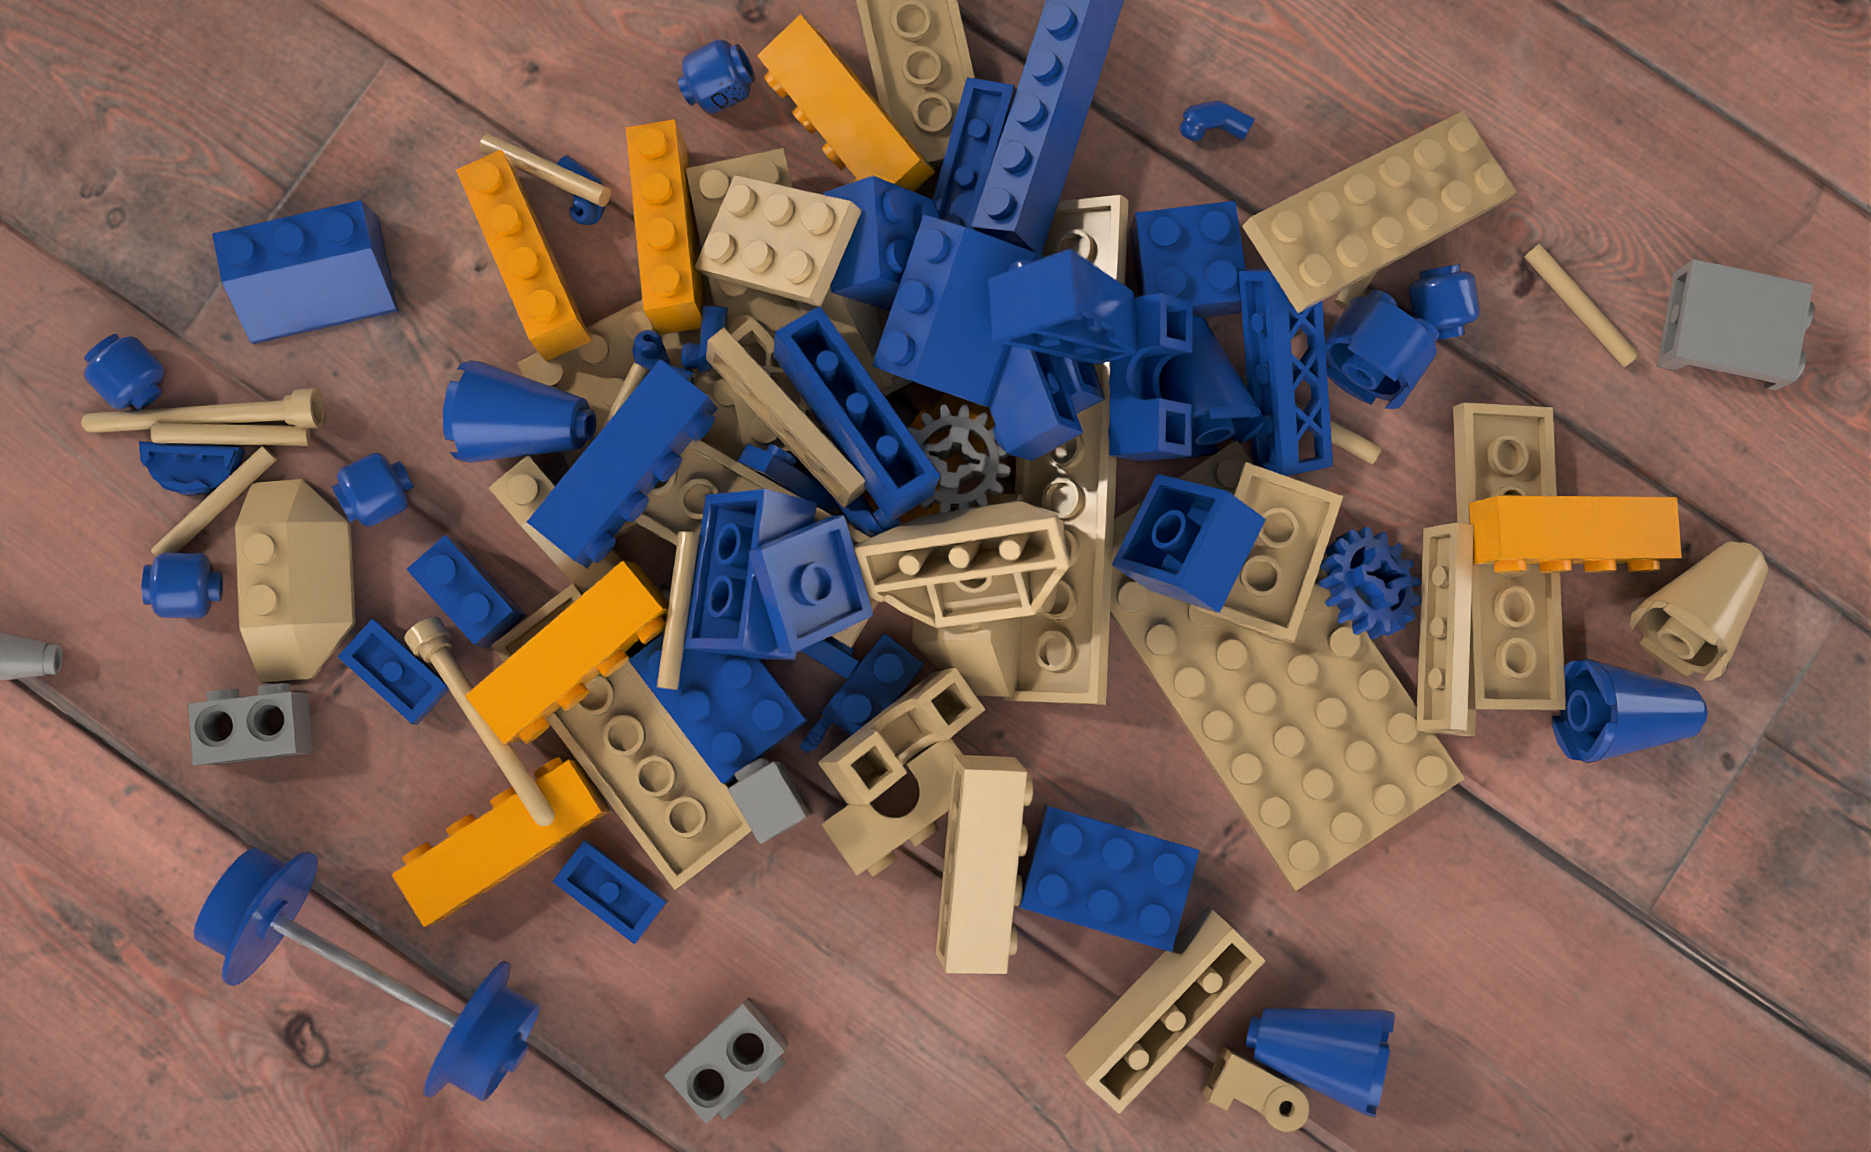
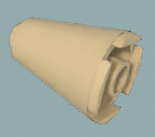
M1727 542L1640 603L1631 613L1629 624L1632 631L1638 625L1644 635L1639 644L1661 665L1678 675L1689 678L1695 671L1707 674L1703 681H1712L1720 677L1731 661L1768 575L1769 569L1764 555L1758 548L1749 543Z

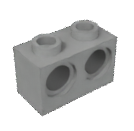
M289 683L257 686L258 695L239 697V689L206 692L207 701L188 703L192 765H220L313 754L308 693L290 691ZM278 707L283 712L285 721L282 729L277 734H274L269 728L268 719L271 712ZM225 714H228L233 722V730L230 736L224 740L219 735L218 723Z
M760 758L737 771L734 775L738 783L728 788L759 844L771 840L813 814L783 762L773 761L769 764L767 758L763 760Z
M747 998L675 1063L664 1076L705 1124L717 1113L725 1120L747 1099L742 1093L744 1088L755 1078H758L764 1084L785 1065L786 1062L781 1055L785 1052L789 1043L755 1004ZM744 1033L757 1035L764 1045L763 1054L757 1058L743 1056L737 1047L738 1036ZM704 1069L718 1071L724 1079V1090L715 1094L704 1091L699 1084V1072Z

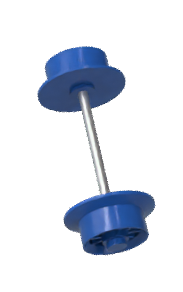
M253 847L241 854L229 866L207 897L194 928V938L196 941L225 957L222 968L223 982L230 986H236L245 981L265 962L283 937L287 936L451 1028L426 1079L423 1090L425 1096L432 1098L450 1083L484 1102L496 1090L507 1072L513 1073L517 1069L530 1044L526 1040L536 1022L541 1006L507 987L511 969L510 963L505 960L500 962L475 991L462 1013L458 1014L294 922L315 879L318 859L315 854L309 851L302 852L286 864L267 852Z

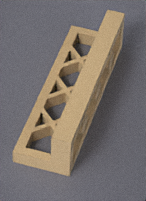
M754 317L750 318L732 334L723 327L708 339L706 360L845 509L866 491L864 487L866 480L840 453L833 441H829L806 416L814 414L801 395L799 403H794L771 379H789L781 367H771V359L778 364L773 357L775 340ZM750 336L766 351L765 366H759L740 345Z
M1455 522L1423 529L1416 731L1475 736L1476 710H1468L1474 525Z

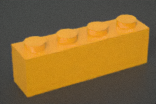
M801 14L757 55L769 70L763 76L767 83L781 98L784 99L787 95L792 98L798 106L792 111L793 115L809 133L813 134L818 131L827 142L821 147L823 152L840 170L847 166L856 177L854 182L870 176H876L914 192L935 173V170L823 34Z
M675 119L625 127L643 311L659 335L700 329L702 305H705L702 273L694 268L700 252L696 217L685 169L690 168L688 147Z
M500 149L456 169L529 341L546 362L591 342V337L520 176L504 151Z
M1497 495L1469 503L1470 524L1474 525L1473 564H1494V573L1527 571L1526 564H1539V573L1572 571L1571 564H1583L1584 573L1616 571V564H1627L1629 573L1654 572L1660 570V562L1682 558L1677 497Z
M621 561L468 692L465 697L503 744L519 742L521 740L528 744L550 727L551 724L547 721V718L556 710L562 707L564 711H567L584 699L590 692L586 685L601 673L605 678L618 670L629 659L624 652L638 640L646 644L665 629L666 621L664 618L667 617L669 602L636 562Z
M557 757L533 772L537 779L535 783L555 812L554 821L550 825H538L514 788L510 787L489 801L493 807L492 810L478 819L475 818L473 813L459 819L446 828V832L449 835L447 839L434 847L431 846L430 842H426L401 858L405 866L391 875L424 928L441 922L610 812L593 782L577 760H567L563 763L561 758Z

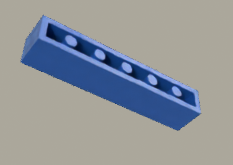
M1046 0L971 227L975 231L1042 255L1124 0Z

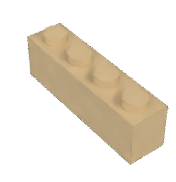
M954 755L936 955L945 973L1007 974L1009 955L1014 956L1017 950V928L1015 924H1012L1014 906H1019L1022 900V879L1017 874L1019 856H1024L1027 850V828L1022 824L1024 806H1029L1032 800L1033 783L1031 775L1027 774L1026 769L1016 757Z
M1208 906L1175 940L1172 952L1165 951L1065 1056L1084 1083L1120 1114L1266 960Z

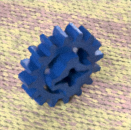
M1365 527L1357 532L1355 529H1352L1335 538L1336 541L1326 547L1325 552L1328 557L1323 559L1320 568L1328 573V577L1318 582L1320 587L1330 590L1331 597L1325 601L1327 607L1337 605L1340 609L1337 621L1341 624L1350 619L1353 622V634L1359 635L1367 631L1370 639H1376L1382 635L1387 637L1406 628L1405 624L1416 618L1412 608L1421 604L1422 600L1413 592V588L1420 585L1421 580L1411 576L1409 573V569L1415 563L1412 559L1403 561L1400 556L1403 546L1400 543L1392 547L1389 546L1387 533L1382 531L1373 536L1370 527Z

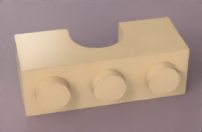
M957 668L934 670L817 763L847 804L868 805L907 773L903 765L914 755L936 742L949 740L981 714L985 708Z
M952 738L935 743L906 764L917 779L920 788L918 803L909 813L903 816L892 817L878 811L872 802L868 805L849 804L821 824L856 876L866 869L872 877L897 860L892 851L909 839L915 847L939 830L934 821L949 811L954 755H963Z

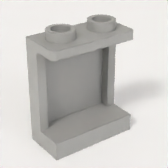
M1696 259L1691 260L1673 273L1657 367L1677 371L1686 365L1697 366L1765 381V389L1774 391L1796 382L1797 378L1802 374L1806 363V352L1802 350L1805 330L1810 326L1815 311L1814 303L1810 301L1813 284Z

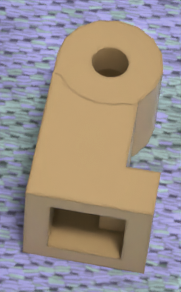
M1223 1046L1201 1090L1202 1095L1209 1102L1228 1111L1235 1098L1259 1111L1260 1115L1271 1126L1282 1132H1292L1301 1128L1307 1121L1310 1112L1309 1102L1305 1094L1290 1081Z

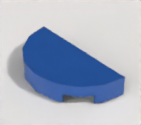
M139 441L140 461L143 466L147 467L152 478L164 489L187 496L212 493L240 467L245 450L239 447Z

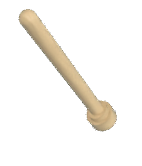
M295 389L292 395H285L283 400L88 413L83 416L81 426L86 432L101 433L151 429L153 423L237 424L285 420L288 425H295L298 429H313L323 426L325 421V405L319 389Z
M430 617L418 622L407 631L404 637L414 656L423 658L426 663L432 662L534 821L540 826L550 825L554 821L555 812L510 743L503 744L465 697L473 687L449 652L452 648L449 642L451 634L439 617Z

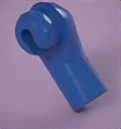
M1210 101L1190 106L1183 113L1185 119L1181 122L1179 130L1185 138L1196 142L1203 138L1207 129L1220 128L1244 141L1255 118L1222 101Z
M569 155L563 156L557 162V165L603 185V182ZM573 194V207L569 208V213L576 223L580 225H593L602 217L605 206L601 207Z
M702 305L700 344L688 342L682 347L681 365L685 369H698L699 373L712 369L713 366L706 360L708 339L723 327L727 330L728 307Z
M644 330L637 334L632 348L636 363L651 370L661 359L694 385L695 373L671 365L665 346L662 343V338L657 332Z
M862 494L845 509L834 498L854 528L871 538L901 525L900 517L889 523L880 508L878 507L874 511Z

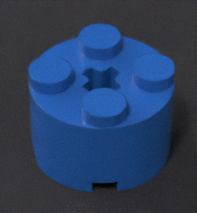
M1372 290L1367 297L1352 299L1325 336L1326 361L1329 364L1327 376L1342 390L1360 401L1372 405L1377 397L1389 401L1385 407L1386 409H1397L1404 404L1437 354L1435 342L1440 336L1439 332L1428 321L1414 319L1399 309L1396 301L1389 294L1380 290Z

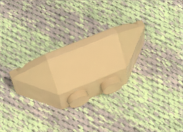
M303 479L251 483L235 525L239 629L261 683L314 679L322 669L321 666L335 652L356 624L351 523Z
M1022 494L985 495L988 506L1015 501L1023 502L1024 497ZM975 502L969 505V509L978 507ZM913 617L912 643L938 670L957 668L975 696L1014 697L1018 617L935 628Z
M1021 501L920 516L854 546L868 597L881 603L884 600L901 612L935 628L1035 615L1071 564L1058 513Z

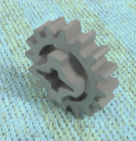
M942 405L940 409L941 418L935 421L929 414L923 413L921 418L924 429L919 431L916 428L909 427L908 431L940 474L939 491L935 489L933 496L921 503L922 509L927 511L934 503L940 504L941 513L950 512L951 507H958L959 510L969 509V505L974 502L978 507L988 506L985 496L988 492L1000 496L1003 492V488L996 481V477H1009L1010 467L999 463V460L1008 457L1009 454H1006L1000 446L996 445L997 441L994 437L993 429L988 431L985 428L988 414L983 412L975 420L969 418L968 405H962L958 416H951L947 405ZM950 430V435L938 444L927 443L936 434ZM970 433L977 436L983 442L989 457L974 450L969 442ZM953 451L962 452V461L969 463L968 465H959L957 473L948 472L947 462L941 460L942 458L949 459ZM984 478L982 483L972 491L959 494L960 487L971 479L982 480Z

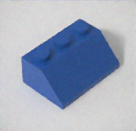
M362 200L212 234L222 284L252 344L399 311L380 219Z
M923 215L872 367L988 407L1009 345L993 342L988 278L1010 271V265L1015 262L1025 260L1038 261L1041 255L970 228Z
M768 489L707 494L705 496L683 649L761 659L795 660L796 652L793 654H780L749 550L815 523L817 502Z

